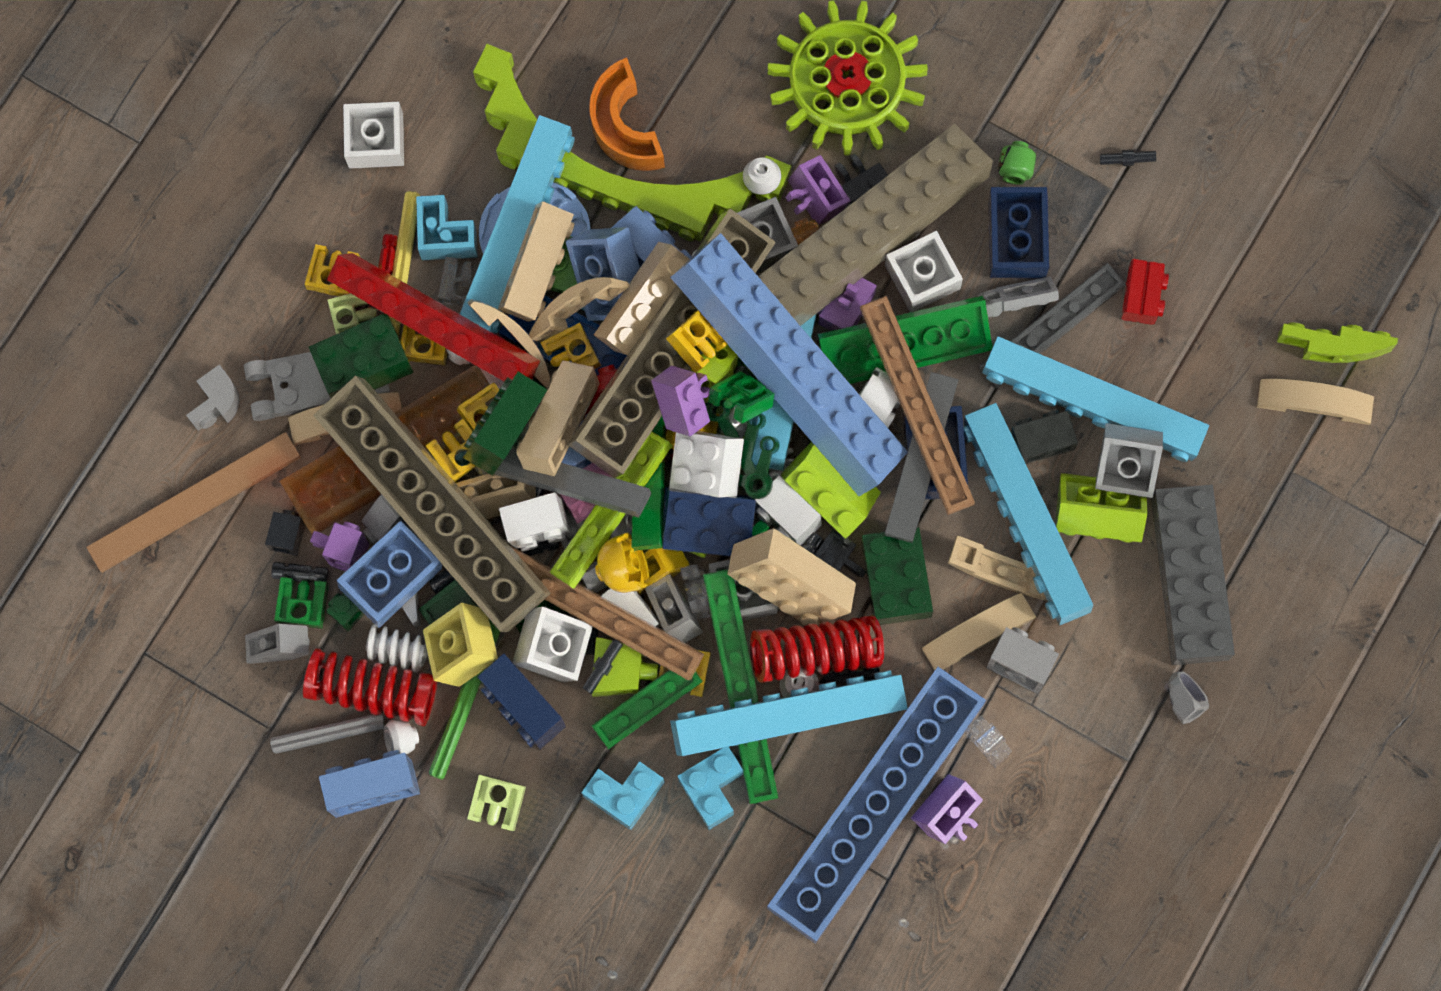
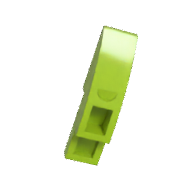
M1290 322L1283 324L1277 342L1304 348L1302 359L1349 363L1379 357L1391 352L1397 345L1398 338L1391 337L1389 333L1384 331H1375L1374 333L1363 331V328L1357 325L1342 326L1337 334L1333 335L1331 331L1326 329H1316L1315 331L1306 329L1300 323Z

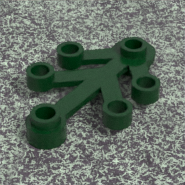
M720 400L719 406L723 408V413L720 416L716 414V409L719 406L716 407L708 401L705 406L709 419L718 422L725 436L740 438L729 418L730 409L724 407L725 401ZM761 413L758 415L760 422L756 426L753 424V418L746 421L747 429L741 457V466L746 475L739 474L738 482L739 486L745 488L747 495L754 499H763L772 491L773 482L768 474L772 455L780 447L777 438L771 436L763 437L760 441V449L762 451L756 468L752 461V455L759 429H762L766 424V417ZM769 440L773 441L771 450L766 448V443ZM758 480L763 482V487L760 490L756 488Z

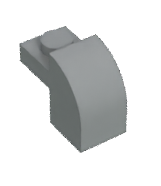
M219 364L197 380V383L209 399L186 415L198 431L212 426L220 415L228 423L233 419L239 408L238 390Z

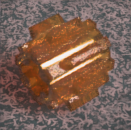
M807 218L794 222L795 226L791 228V231L799 245L820 228L815 219L808 222Z

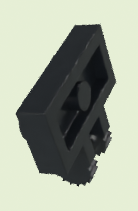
M852 154L849 156L850 164L858 173V176L851 179L845 166L840 162L834 165L838 176L844 183L841 187L850 199V203L845 209L888 176L880 162L866 170L856 154Z
M832 529L815 556L839 572L845 566L858 577L862 578L866 574L862 567L848 559L857 544L847 538L845 539L840 533Z

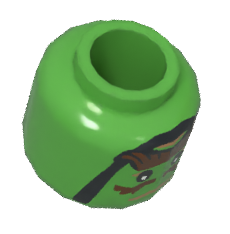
M1014 141L1012 145L1002 148L998 163V173L1005 182L1021 185L1033 176L1036 153L1028 147L1027 143Z

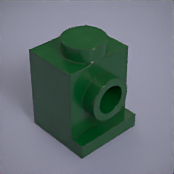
M340 592L329 601V608L326 610V613L347 632L365 615L344 593L341 594Z

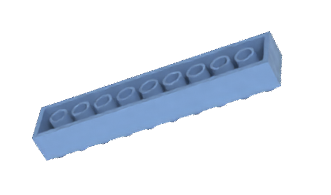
M721 233L703 246L670 277L756 378L767 389L775 393V400L858 496L879 485L908 453Z
M937 667L768 904L767 909L816 944L982 709L986 700L940 667Z

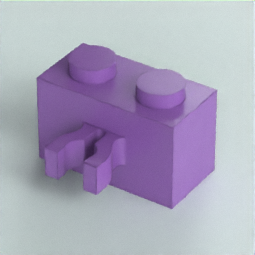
M821 155L799 165L788 179L794 190L789 192L785 198L788 202L792 199H800L802 203L794 209V212L797 215L806 208L817 226L833 219L850 203L847 194Z
M861 278L853 285L849 283L845 292L817 313L820 315L819 325L830 331L857 325L862 317L860 306L871 302L876 293L877 285L864 278Z
M671 365L651 380L666 429L690 437L710 422L703 399L709 396L710 388L701 387L702 383L708 380L707 375L702 373L696 374L695 372Z
M344 522L343 525L334 523L330 536L314 531L310 540L313 546L324 549L322 555L331 567L345 572L367 552L370 545L364 536L365 534L360 531V527L349 522Z
M948 774L913 814L911 819L928 837L946 844L953 835L965 841L967 836L963 833L961 825L965 823L974 829L978 826L969 816L983 799L966 781Z

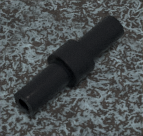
M1133 149L1122 150V153L1100 154V165L1122 164V166H1134V163L1156 162V151L1134 152Z
M613 639L602 658L598 657L592 666L595 669L582 687L591 694L594 692L603 676H607L613 668L611 664L623 647L622 643Z

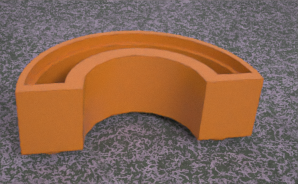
M624 58L610 66L599 77L593 88L590 98V117L595 139L609 158L624 167L641 171L665 168L664 155L655 131L645 133L634 131L626 126L620 118V112L628 99L637 95L636 80L628 59Z

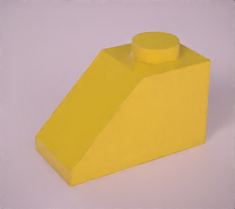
M662 548L649 549L644 553L649 571V579L645 580L644 584H647L648 587L669 574L673 578L690 565L682 551ZM643 588L637 590L639 595H642L646 590Z

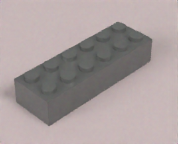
M1213 485L1155 489L1151 503L1171 665L1229 661L1235 655Z

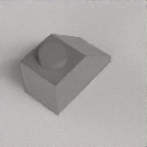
M381 494L362 519L366 527L362 532L374 545L398 522L402 521L407 527L409 525Z
M670 574L645 588L664 632L684 643L703 633L693 609Z
M276 624L245 635L246 661L249 664L293 660L309 655L310 642L307 626Z

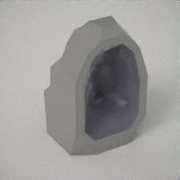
M1178 671L1170 676L1168 687L1171 704L1173 705L1172 709L1182 724L1192 722L1209 709L1207 696L1187 673Z

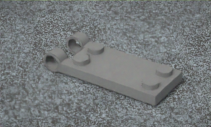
M311 352L268 361L254 360L243 365L245 378L248 381H258L269 377L272 379L275 400H262L251 404L252 417L255 421H264L275 417L300 413L324 405L331 399ZM283 382L288 383V387L285 389L281 388ZM389 384L375 391L377 394L390 393Z

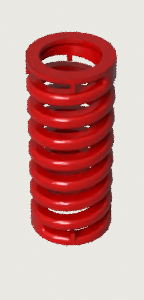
M871 615L860 617L861 619L857 617L851 618L848 622L839 619L833 624L828 621L821 622L819 625L809 623L804 628L799 625H793L789 630L784 627H778L774 632L770 629L754 630L750 638V656L755 677L760 683L773 681L772 674L776 680H782L785 675V665L787 673L791 678L799 676L800 664L803 673L807 677L814 674L815 663L818 672L822 675L829 672L830 663L833 670L837 673L843 671L845 662L851 671L858 669L860 659L866 669L880 667L884 660V640L879 621L875 616ZM870 627H872L876 638L871 639ZM855 628H856V629L858 630V632H859V634H858V643H857L856 636H855V634H854ZM840 631H842L843 634H844V635H843V644H842V641H841V638H840V635H839V634H840ZM826 632L829 635L828 646L825 639ZM811 634L814 637V652L810 641ZM796 636L799 639V653L795 643ZM781 638H782V639L784 640V642H785V644H784V656H783L782 648H781V645H780ZM766 641L770 644V651H768ZM874 641H876L877 646L876 654H874L873 648Z
M316 648L313 651L304 678V699L318 701L323 697L324 701L329 705L335 704L338 701L341 707L349 708L353 704L354 708L359 712L369 708L371 714L379 715L383 711L387 718L392 719L399 715L400 720L403 722H409L414 717L417 725L426 726L437 690V681L433 680L432 674L424 672L419 674L417 687L408 707V692L413 672L411 669H406L402 676L398 695L392 704L393 688L398 673L396 666L392 665L389 667L383 692L377 701L378 685L383 670L381 662H376L373 665L369 686L362 698L363 682L368 667L366 659L362 658L359 660L354 683L347 695V684L353 664L352 656L346 655L343 658L339 680L332 692V680L338 661V654L333 651L330 652L325 663L323 662L325 652L320 648ZM323 668L325 669L324 676L322 681L319 682L321 670Z

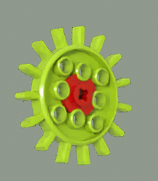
M829 1L827 15L830 23L818 28L802 12L799 14L798 22L807 33V36L799 44L781 34L777 38V45L793 54L791 65L768 63V75L788 77L790 80V88L770 94L771 104L778 105L794 100L799 109L798 112L790 116L786 121V129L791 132L806 119L818 127L812 139V148L816 150L823 143L827 132L842 134L844 156H850L853 147V134L867 132L876 150L882 149V135L877 127L886 120H889L896 128L905 133L909 129V122L896 111L901 101L923 106L925 95L904 88L906 78L927 76V64L905 65L902 54L918 46L917 36L908 37L902 42L895 44L888 36V33L894 28L897 15L892 12L885 18L879 28L865 23L868 15L866 1H861L857 8L856 20H840L835 2ZM871 43L876 44L879 50L873 53L868 52L865 46ZM841 46H847L852 52L848 55H842L837 49ZM813 49H821L825 54L822 57L816 58L810 52ZM872 69H877L881 71L882 76L872 78L868 75V72ZM817 74H822L827 77V81L816 83L812 78ZM874 95H881L885 98V102L875 104L870 98ZM852 97L858 103L853 107H848L843 103V100ZM819 100H826L830 103V106L827 109H819L815 104Z

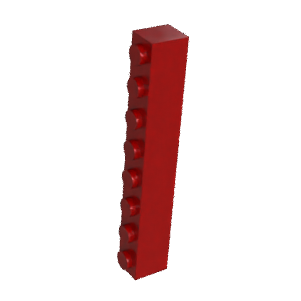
M354 253L339 254L327 278L328 281L502 381H505L507 377L513 380L518 371L531 380L533 379L541 360Z

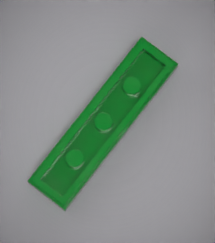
M668 670L594 723L592 727L605 746L610 749L702 683L703 680L696 671L692 679L687 680Z

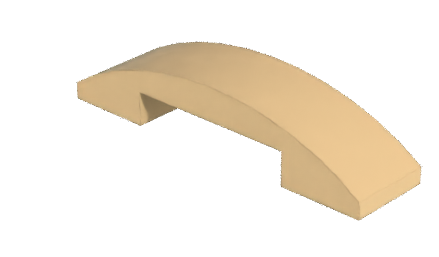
M601 277L589 279L570 287L556 297L541 313L529 333L530 338L542 342L568 329L566 323L568 317L596 298L607 301L612 300L630 287L629 283L614 278Z
M470 299L467 302L468 305L488 326L498 319L530 355L541 360L534 376L545 388H548L551 382L547 366L539 349L529 335L503 312L481 301Z
M1261 379L1257 408L1283 412L1286 409L1342 417L1341 421L1370 425L1374 396L1323 383L1288 379Z
M398 392L378 394L401 421L405 420ZM323 405L288 417L294 446L321 440V436L329 434L314 417V414Z
M958 535L956 536L948 564L993 585L1047 601L1044 593L1040 594L1035 587L1033 578L1036 575L1032 567L1027 568L1022 562L983 548L984 545Z
M1019 593L949 630L922 647V651L934 671L937 667L944 670L960 661L962 657L1002 636L1006 627L1011 630L1013 627L1019 628L1034 620L1036 616L1023 594Z

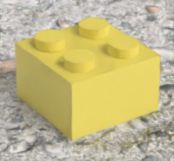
M460 603L423 629L434 681L460 687L498 659L489 618L479 607Z

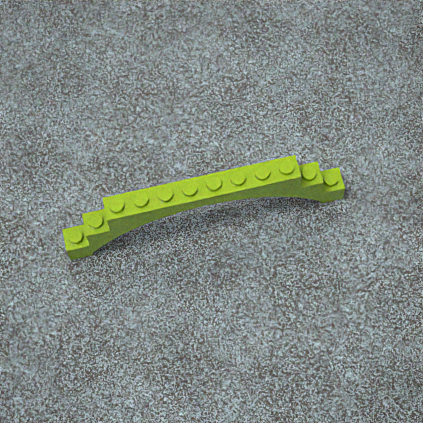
M486 44L473 74L480 88L486 91L494 90L485 109V115L492 127L499 130L506 128L496 152L502 165L515 169L519 167L537 119L523 99L514 79L512 53ZM570 151L569 153L565 152L561 161L565 163L560 178L555 177L553 183L576 191V194L584 199L591 200L594 198L602 202V205L611 210L619 208L629 213L637 206L642 212L646 210L652 215L656 221L654 225L658 229L666 231L671 229L678 232V235L685 240L693 241L695 239L701 242L714 213L719 217L728 209H732L736 213L743 211L747 208L753 194L762 202L776 197L779 203L788 184V179L791 176L792 166L765 156V158L774 161L780 168L781 181L774 191L768 194H756L750 191L744 184L743 172L703 183L682 185L652 184L608 173L582 160Z

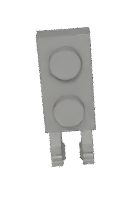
M1051 276L996 287V289L988 290L978 295H983L986 301L987 314L990 318L992 316H999L1003 311H1016L1024 307L1045 305L1059 300L1058 289Z

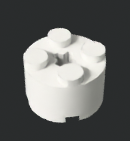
M876 367L871 374L869 382H866L859 395L888 428L896 415L891 411L894 407L897 409L900 403L887 373Z

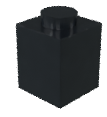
M283 510L282 513L273 511L265 542L270 551L298 556L306 525L304 520L299 517V513L291 510Z

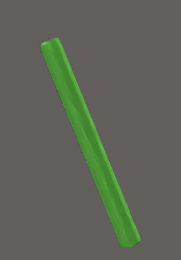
M489 619L494 644H496L500 630ZM482 672L464 683L460 689L429 770V774L435 778H445L479 689L478 687L481 682L478 676Z

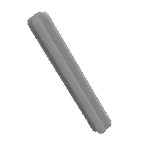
M372 714L272 737L270 739L271 749L277 754L381 730L385 726L384 717L382 714Z

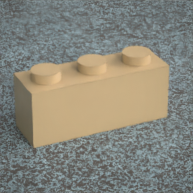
M486 474L456 483L486 519L501 516L499 508L536 498L535 486L495 474L493 476Z

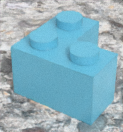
M445 195L416 197L418 251L422 260L478 257L477 230L473 220L449 221L448 204Z
M724 747L678 775V781L709 830L734 815V810L722 793L721 788L742 776L743 769L730 748Z
M639 761L623 785L598 769L581 793L585 799L632 830L665 782L663 777Z

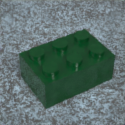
M385 313L308 346L330 398L338 393L355 376L365 379L376 390L414 373L389 316Z
M519 371L513 380L507 377L466 441L464 447L468 451L463 458L493 476L546 394L547 389Z
M917 527L913 543L885 536V532L862 535L861 546L872 615L877 618L879 624L885 625L931 618L933 606L920 528Z

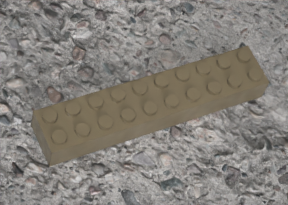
M953 124L758 277L801 326L845 292L849 283L855 284L883 262L887 254L898 250L988 179L993 160L956 124Z
M728 209L719 216L695 254L721 233L756 273L776 242L732 209ZM677 285L630 353L625 357L567 444L613 478L624 474L662 416L651 380L671 365L691 371L690 366L666 340L673 331L698 310ZM690 329V332L692 333V335L695 336L694 331H693L692 329ZM706 336L705 339L710 343L711 340ZM697 346L694 347L700 355L703 354Z
M355 376L314 414V417L500 632L511 631L551 594L365 379Z

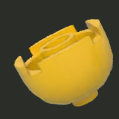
M629 533L621 534L606 541L599 550L597 565L595 566L598 579L604 581L615 592L620 593L646 588L647 584H644V581L649 579L645 555L642 550L634 551L631 547L632 535Z

